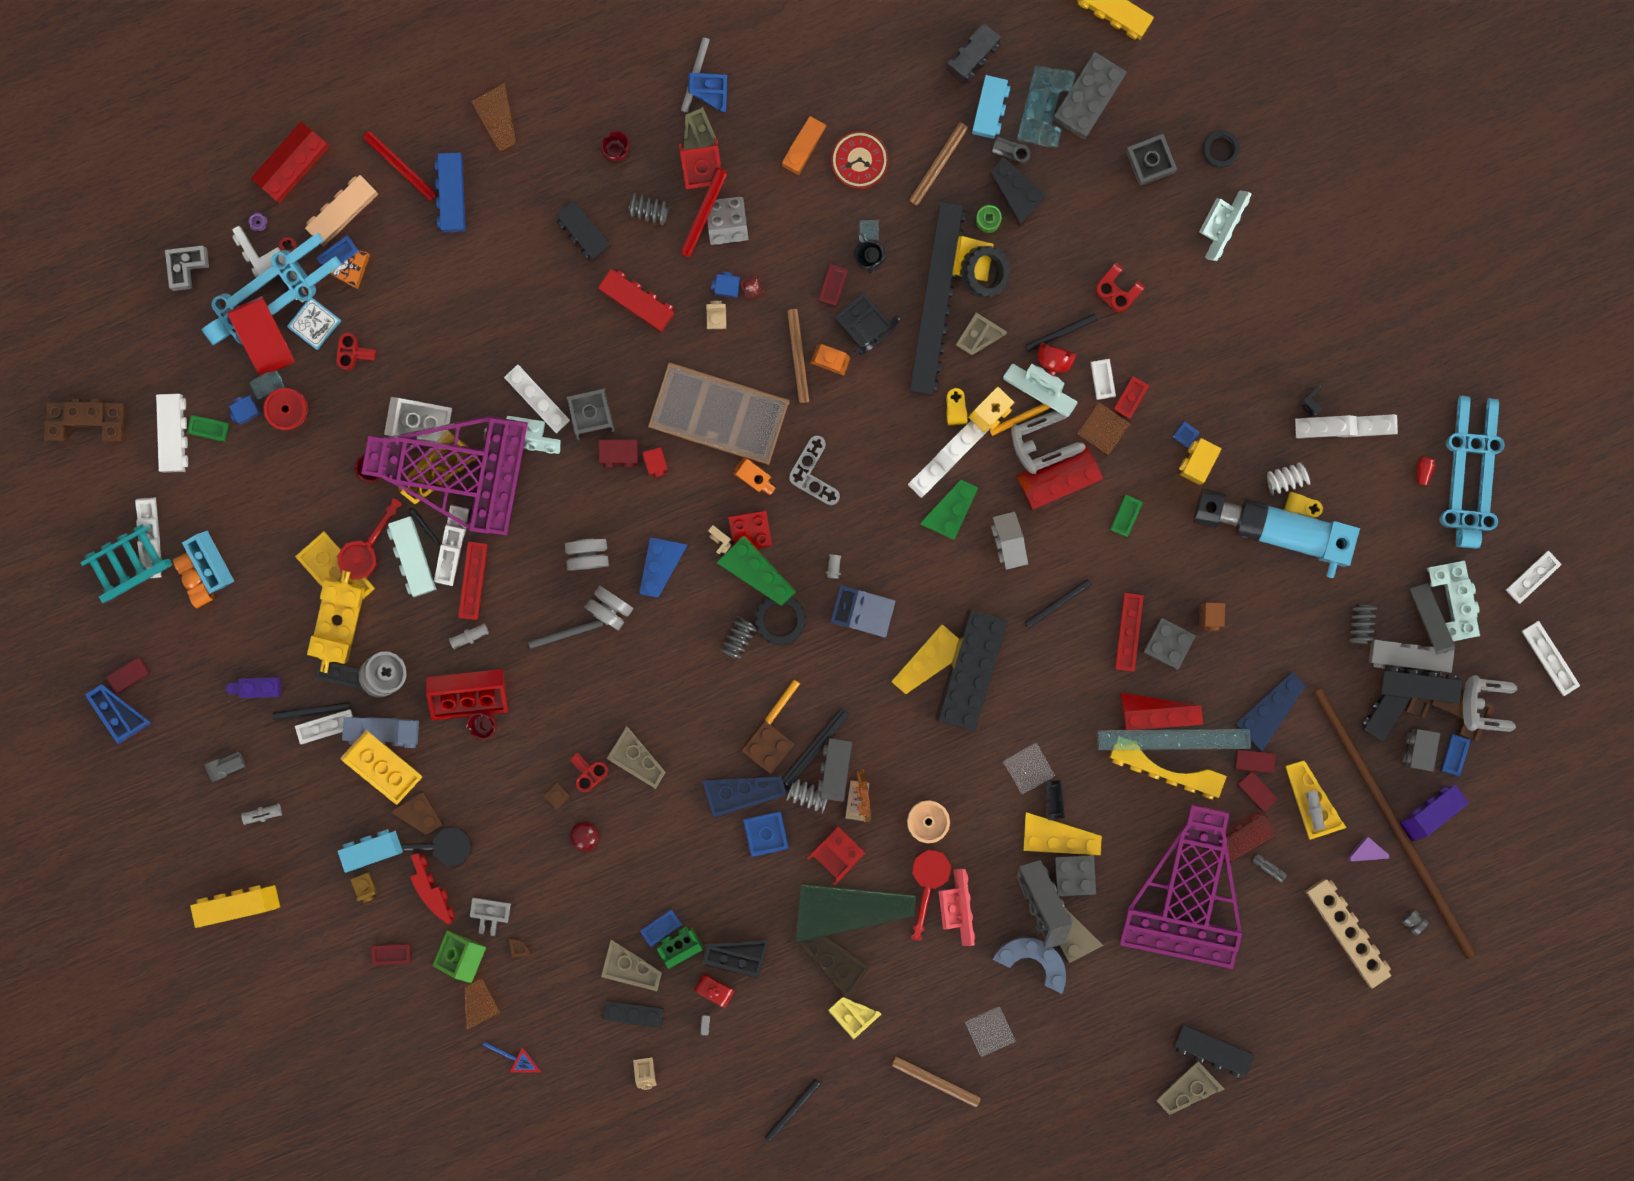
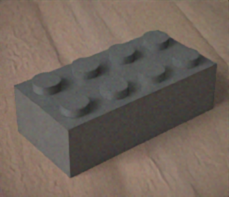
M1094 52L1056 112L1053 121L1085 140L1127 71Z

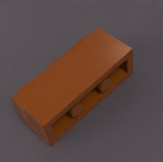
M1225 603L1199 604V627H1204L1203 631H1220V627H1225Z

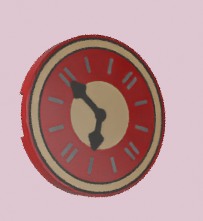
M864 131L851 132L843 136L834 146L831 155V165L835 176L841 183L852 188L866 189L874 186L883 178L888 167V153L883 142L875 135Z

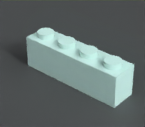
M407 517L389 523L387 533L390 540H394L395 547H393L396 558L400 557L402 565H399L402 576L406 575L408 583L405 585L408 594L417 597L437 590L413 518Z

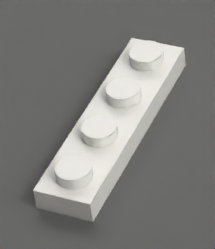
M519 365L504 377L556 434L570 422L568 417Z
M1539 621L1521 631L1562 696L1567 695L1580 686Z

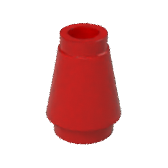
M1420 456V460L1417 461L1418 484H1429L1436 467L1435 459Z

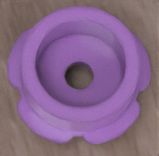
M255 213L250 216L248 221L253 231H263L268 223L267 218L261 213Z

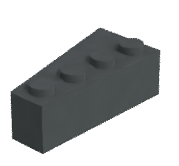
M1041 860L1020 866L1017 879L1025 899L1030 900L1029 910L1031 915H1035L1037 918L1038 926H1036L1038 934L1042 933L1045 942L1042 943L1044 950L1066 943L1072 926V918L1066 913L1064 902L1058 897L1056 886L1051 882L1047 868L1043 866Z

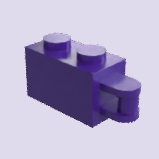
M278 677L239 679V683H229L226 687L229 694H239V698L282 697L281 678Z

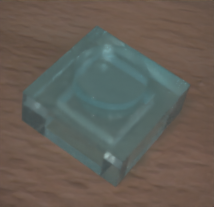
M860 220V234H863L870 240H879V220Z

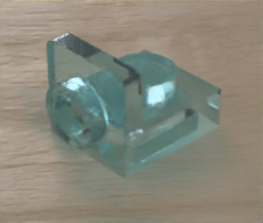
M277 371L267 372L249 382L257 400L264 398L277 389L284 388L282 378Z

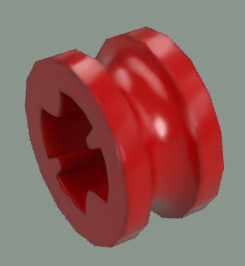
M290 237L283 238L279 244L280 250H286L284 244H288V241H291L293 246L292 250L289 249L290 253L298 247L294 239Z

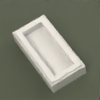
M1110 359L1090 362L1096 400L1116 397Z

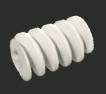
M1297 463L1296 467L1290 465L1289 470L1283 467L1282 473L1279 469H1276L1274 474L1271 471L1267 473L1268 487L1273 496L1275 489L1279 494H1281L1282 487L1287 492L1288 485H1291L1293 489H1296V483L1303 487V481L1310 485L1306 468L1301 463Z

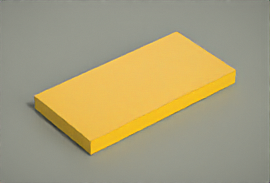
M323 531L295 557L322 587L324 580L327 578L341 580L342 573L340 572L337 558L341 549ZM349 578L348 580L350 584L365 587L363 599L375 589L367 578L354 581Z
M365 730L340 758L396 805L423 777L368 730Z

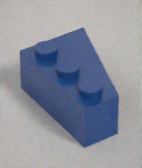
M102 684L85 694L118 745L151 724L150 721Z

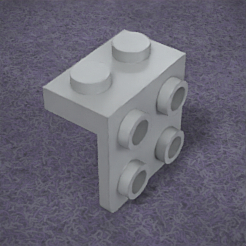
M733 197L715 200L707 218L711 245L749 240L743 198Z

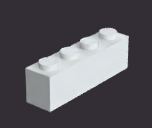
M181 394L156 395L159 472H185V467H188V457L185 456V448L188 446L187 437H184V429H187V419L183 414V410H186V399Z

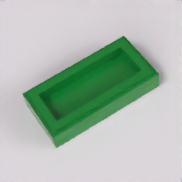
M191 415L187 434L226 442L230 423Z
M1125 495L1110 530L1128 537L1143 502Z

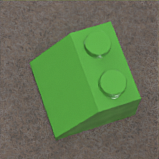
M447 930L433 967L455 979L472 983L486 947Z

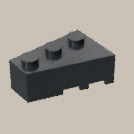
M983 23L969 38L968 42L957 51L958 53L955 57L947 62L945 70L962 84L965 81L970 82L976 75L974 71L977 67L982 68L988 61L987 56L990 52L994 54L1001 46L999 44L1001 37Z
M1004 157L990 172L993 182L1020 227L1045 199L1046 194Z
M768 940L707 944L702 965L759 979Z

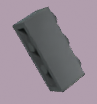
M829 738V744L824 745L823 756H826V763L822 762L820 772L824 774L823 780L819 779L818 791H821V799L844 801L852 747L851 741Z

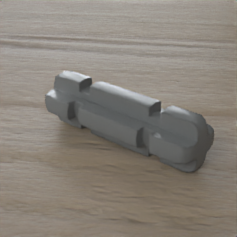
M1256 854L1253 857L1252 862L1257 866L1260 865V868L1269 875L1275 876V879L1279 882L1285 880L1287 874L1282 870L1279 871V868L1267 859L1264 860L1263 856Z

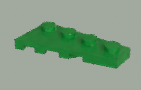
M745 536L717 562V564L779 605H784L796 593L790 584Z

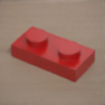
M1132 376L1113 410L1130 419L1149 385Z

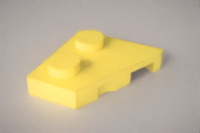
M844 997L828 1009L852 1039H855L881 1015L878 1011L852 1002Z

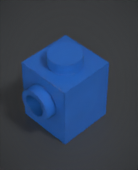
M721 272V275L717 274V278L712 280L711 290H715L716 296L738 298L740 277H735L730 272Z
M251 396L239 397L233 400V404L229 406L231 412H229L230 417L234 422H238L241 425L261 414Z

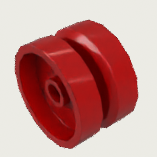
M281 388L273 391L266 398L264 404V415L267 421L273 427L281 430L295 429L302 425L309 411L308 402L304 395L291 388ZM284 405L289 407V411L286 413L283 412Z

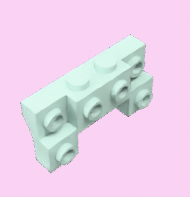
M1465 561L1427 568L1431 579L1430 587L1444 584L1451 622L1446 623L1452 640L1458 641L1480 636L1476 618L1478 617L1477 613H1479V605L1477 601H1474L1473 594L1476 593L1474 583H1471L1468 578Z

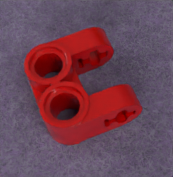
M1117 262L1101 279L1095 291L1096 295L1110 305L1114 311L1123 312L1144 290L1145 286L1138 281L1128 293L1123 292L1113 282L1124 269ZM1108 285L1111 292L1104 294L1101 291V286ZM1122 297L1125 300V305L1122 307L1118 306L1115 299Z

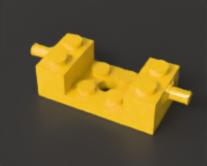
M342 570L340 581L327 578L323 583L320 596L322 601L314 635L311 636L307 655L318 657L322 660L320 672L328 673L330 662L345 664L349 660L365 591L363 586L348 583L351 573L349 571ZM334 615H340L342 617L343 621L341 625H335L333 623L332 619Z

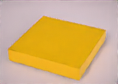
M959 236L952 274L962 276L960 275V270H962L961 262L964 261V256L966 253H970L971 249L978 246H993L994 244ZM982 256L975 265V278L978 281H988L991 263L989 256Z

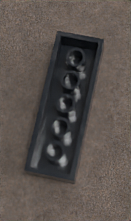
M967 610L935 720L975 732L1006 629L1007 620L974 610Z

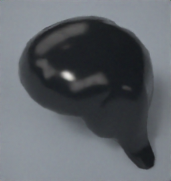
M860 234L858 236L860 243L855 248L854 257L859 267L867 269L869 274H873L885 261V248L880 242L870 240L863 234Z

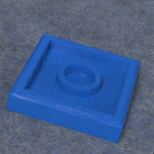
M781 811L743 819L751 857L789 849Z

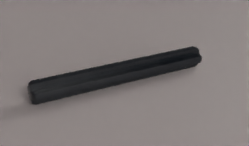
M841 708L782 778V781L787 786H791L829 741V738L835 734L850 714L845 709Z

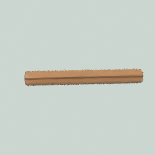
M960 122L911 196L910 202L912 204L919 205L968 130L965 124Z
M789 309L787 313L799 403L809 402L798 310Z
M895 1057L892 1066L974 1107L979 1105L980 1097L899 1057Z

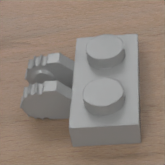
M472 898L470 917L480 919L479 934H483L485 931L486 919L492 920L490 933L491 936H495L497 921L505 923L509 921L511 903Z

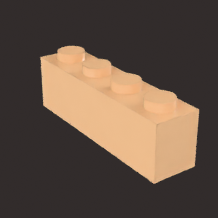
M361 175L353 177L348 182L349 186L344 191L340 190L336 193L334 201L330 204L326 203L320 209L321 213L317 217L313 216L306 223L308 226L305 229L312 236L320 233L324 239L321 243L323 247L378 195Z

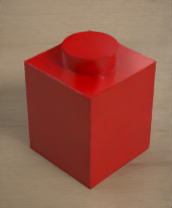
M662 448L643 452L649 475H654V478L665 475V471H668Z

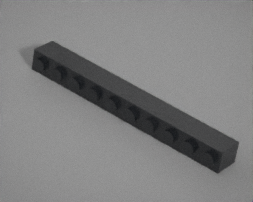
M940 202L910 393L932 396L933 392H937L939 381L935 380L936 373H940L942 363L938 361L939 354H943L945 343H942L941 340L942 335H946L948 324H944L945 316L949 317L951 305H947L948 297L952 298L954 286H950L951 278L955 279L956 275L952 274L958 237L963 234V230H960V223H964L966 211H963V205Z

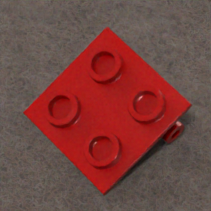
M766 510L728 517L733 545L745 536L756 549L772 546Z

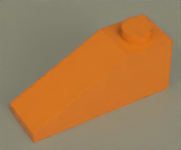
M810 116L784 158L782 167L800 175L827 125Z

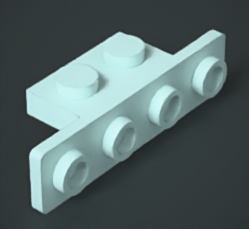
M1240 190L1232 206L1222 199L1216 198L1199 231L1213 240L1205 256L1206 259L1217 261L1222 256L1223 249L1227 241L1230 240L1233 229L1240 221L1244 208L1249 204L1250 192Z
M1012 364L1003 377V380L1066 417H1069L1077 405L1076 400L1062 393L1065 383L1058 377L1048 374L1041 367L1031 364L1026 372Z
M507 416V419L528 423L523 448L551 454L560 453V440L543 437L545 421ZM485 428V430H484V441H485V436H486V430H487V428Z

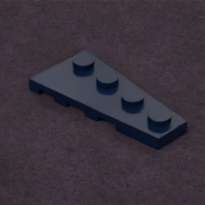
M1291 672L1235 723L1261 752L1305 688V685Z
M782 777L702 780L713 817L787 795Z

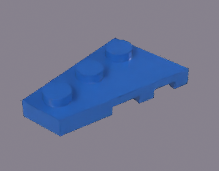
M650 537L639 594L657 598L660 596L682 554L686 550L687 544Z

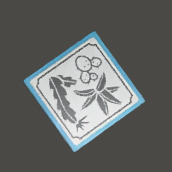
M311 297L287 327L316 350H319L341 320Z

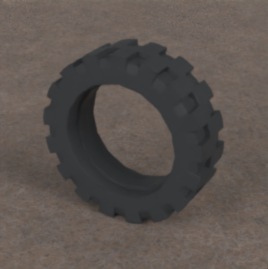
M978 246L971 249L970 253H966L964 261L961 262L962 270H960V275H962L961 281L962 284H965V289L978 297H994V295H999L1002 290H1005L1006 284L1010 281L1009 273H1011V268H1009L1010 262L1005 258V253L1000 252L999 248L993 246ZM982 256H989L993 260L997 272L992 285L986 288L977 282L974 272L975 265Z
M768 597L759 605L755 614V625L758 633L764 640L774 645H787L794 642L801 636L806 625V615L802 605L793 597L785 603L796 614V626L789 634L778 636L769 632L764 622L767 610L773 605L778 604Z

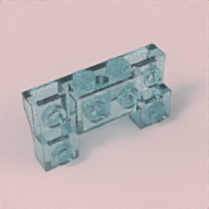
M1035 66L1017 137L1018 141L1039 144L1043 147H1058L1062 129L1051 126L1059 92L1072 91L1076 73L1070 70Z

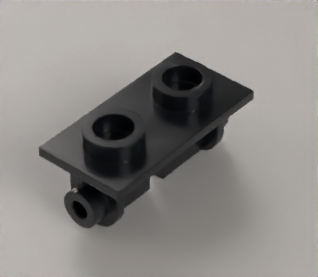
M1061 780L1045 781L1042 787L1044 789V798L1048 801V803H1045L1046 817H1048V820L1064 819L1065 810Z

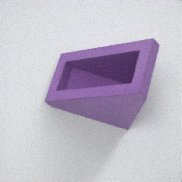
M1367 836L1348 855V861L1389 859V854Z

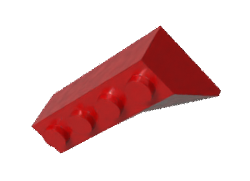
M1121 693L1124 731L1203 725L1201 705Z

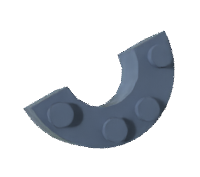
M343 717L342 740L349 741L350 745H353L365 730H368L383 744L385 742H392V746H403L404 744L405 748H416V744H418V720Z
M1029 936L1018 937L1002 944L993 954V960L1009 968L1021 958L1029 957L1036 959L1044 968L1045 978L1043 984L1061 994L1063 993L1066 983L1064 963L1053 947L1044 950L1042 943L1045 941Z

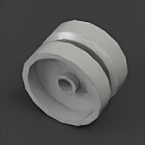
M581 539L565 543L566 554L578 555V557L566 560L567 570L608 567V556L596 555L597 552L607 550L606 539Z
M599 585L594 595L602 603L600 604L593 599H589L584 608L593 613L594 617L606 625L609 624L619 631L624 621L616 613L619 612L624 616H629L634 608Z
M379 652L371 656L361 665L359 671V682L362 689L374 697L391 695L404 684L406 679V667L403 660L391 652Z

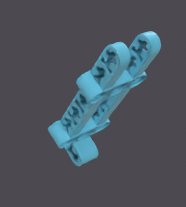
M320 233L312 236L291 253L287 250H281L273 254L271 258L273 266L231 296L223 293L213 299L212 308L219 318L202 329L212 345L219 343L230 334L233 335L238 343L243 344L227 311L239 307L238 304L278 275L281 276L290 290L268 305L272 315L295 298L305 301L315 295L316 287L314 284L341 265V262L335 256L307 276L297 262L324 241ZM279 255L284 256L285 264L279 262ZM291 271H294L297 274L296 280L291 278ZM302 286L308 289V296L302 293ZM220 299L226 302L225 308L220 305Z
M1459 396L1455 434L1448 436L1446 439L1447 449L1453 451L1449 510L1440 514L1439 522L1444 527L1457 528L1456 547L1480 548L1482 531L1493 530L1498 524V518L1490 513L1495 454L1502 452L1505 446L1503 439L1497 437L1499 399L1488 398L1484 435L1468 434L1470 397ZM1453 437L1460 440L1459 447L1452 445ZM1472 439H1476L1479 442L1478 449H1474L1471 446ZM1491 441L1497 442L1498 449L1496 451L1490 448ZM1466 453L1482 454L1477 512L1461 510ZM1447 513L1453 515L1454 520L1451 524L1445 520ZM1466 515H1470L1473 519L1470 526L1464 521ZM1485 517H1489L1492 520L1490 527L1484 525Z

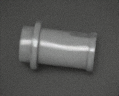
M829 555L828 571L825 573L827 578L838 579L839 575H841L839 573L840 555Z

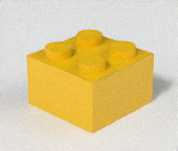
M1202 438L1192 442L1187 451L1190 453L1189 457L1183 459L1179 467L1181 470L1180 475L1198 485L1203 484L1222 448Z

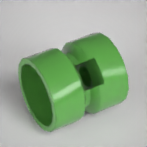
M992 205L982 207L976 217V226L984 233L996 231L1001 223V212Z

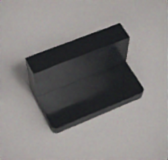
M1320 384L1314 387L1298 403L1311 417L1322 410L1312 399L1322 388Z

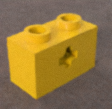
M997 387L968 418L984 433L989 428L993 431L1000 423L998 419L1001 416L1005 418L1012 411L1010 407L1014 404V401Z

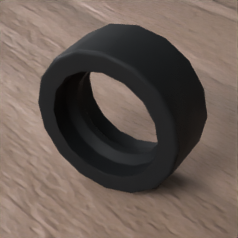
M1224 130L1211 133L1206 138L1202 148L1205 161L1215 168L1230 166L1237 159L1240 152L1238 139L1232 133ZM1224 138L1231 143L1232 153L1229 158L1217 160L1211 155L1210 145L1215 139Z

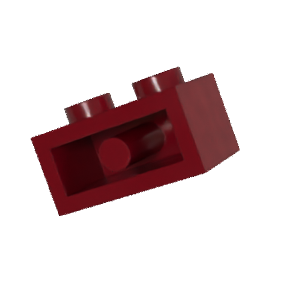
M599 440V464H603L604 468H614L615 464H623V468H633L634 464H638V440Z

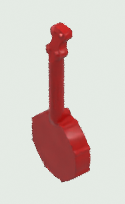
M395 498L391 500V506L386 508V513L365 543L362 541L346 543L337 555L340 572L342 573V570L351 572L349 578L353 581L368 578L375 566H377L374 549L371 547L391 517L396 515V509L402 506L401 502Z
M927 849L915 857L912 874L919 885L924 887L916 925L913 926L915 932L911 935V938L915 940H922L921 932L924 931L923 925L931 888L936 889L948 881L950 876L951 864L944 853L937 850Z

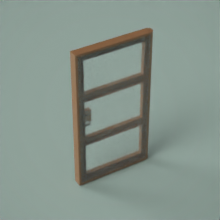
M669 362L648 428L769 465L790 400Z

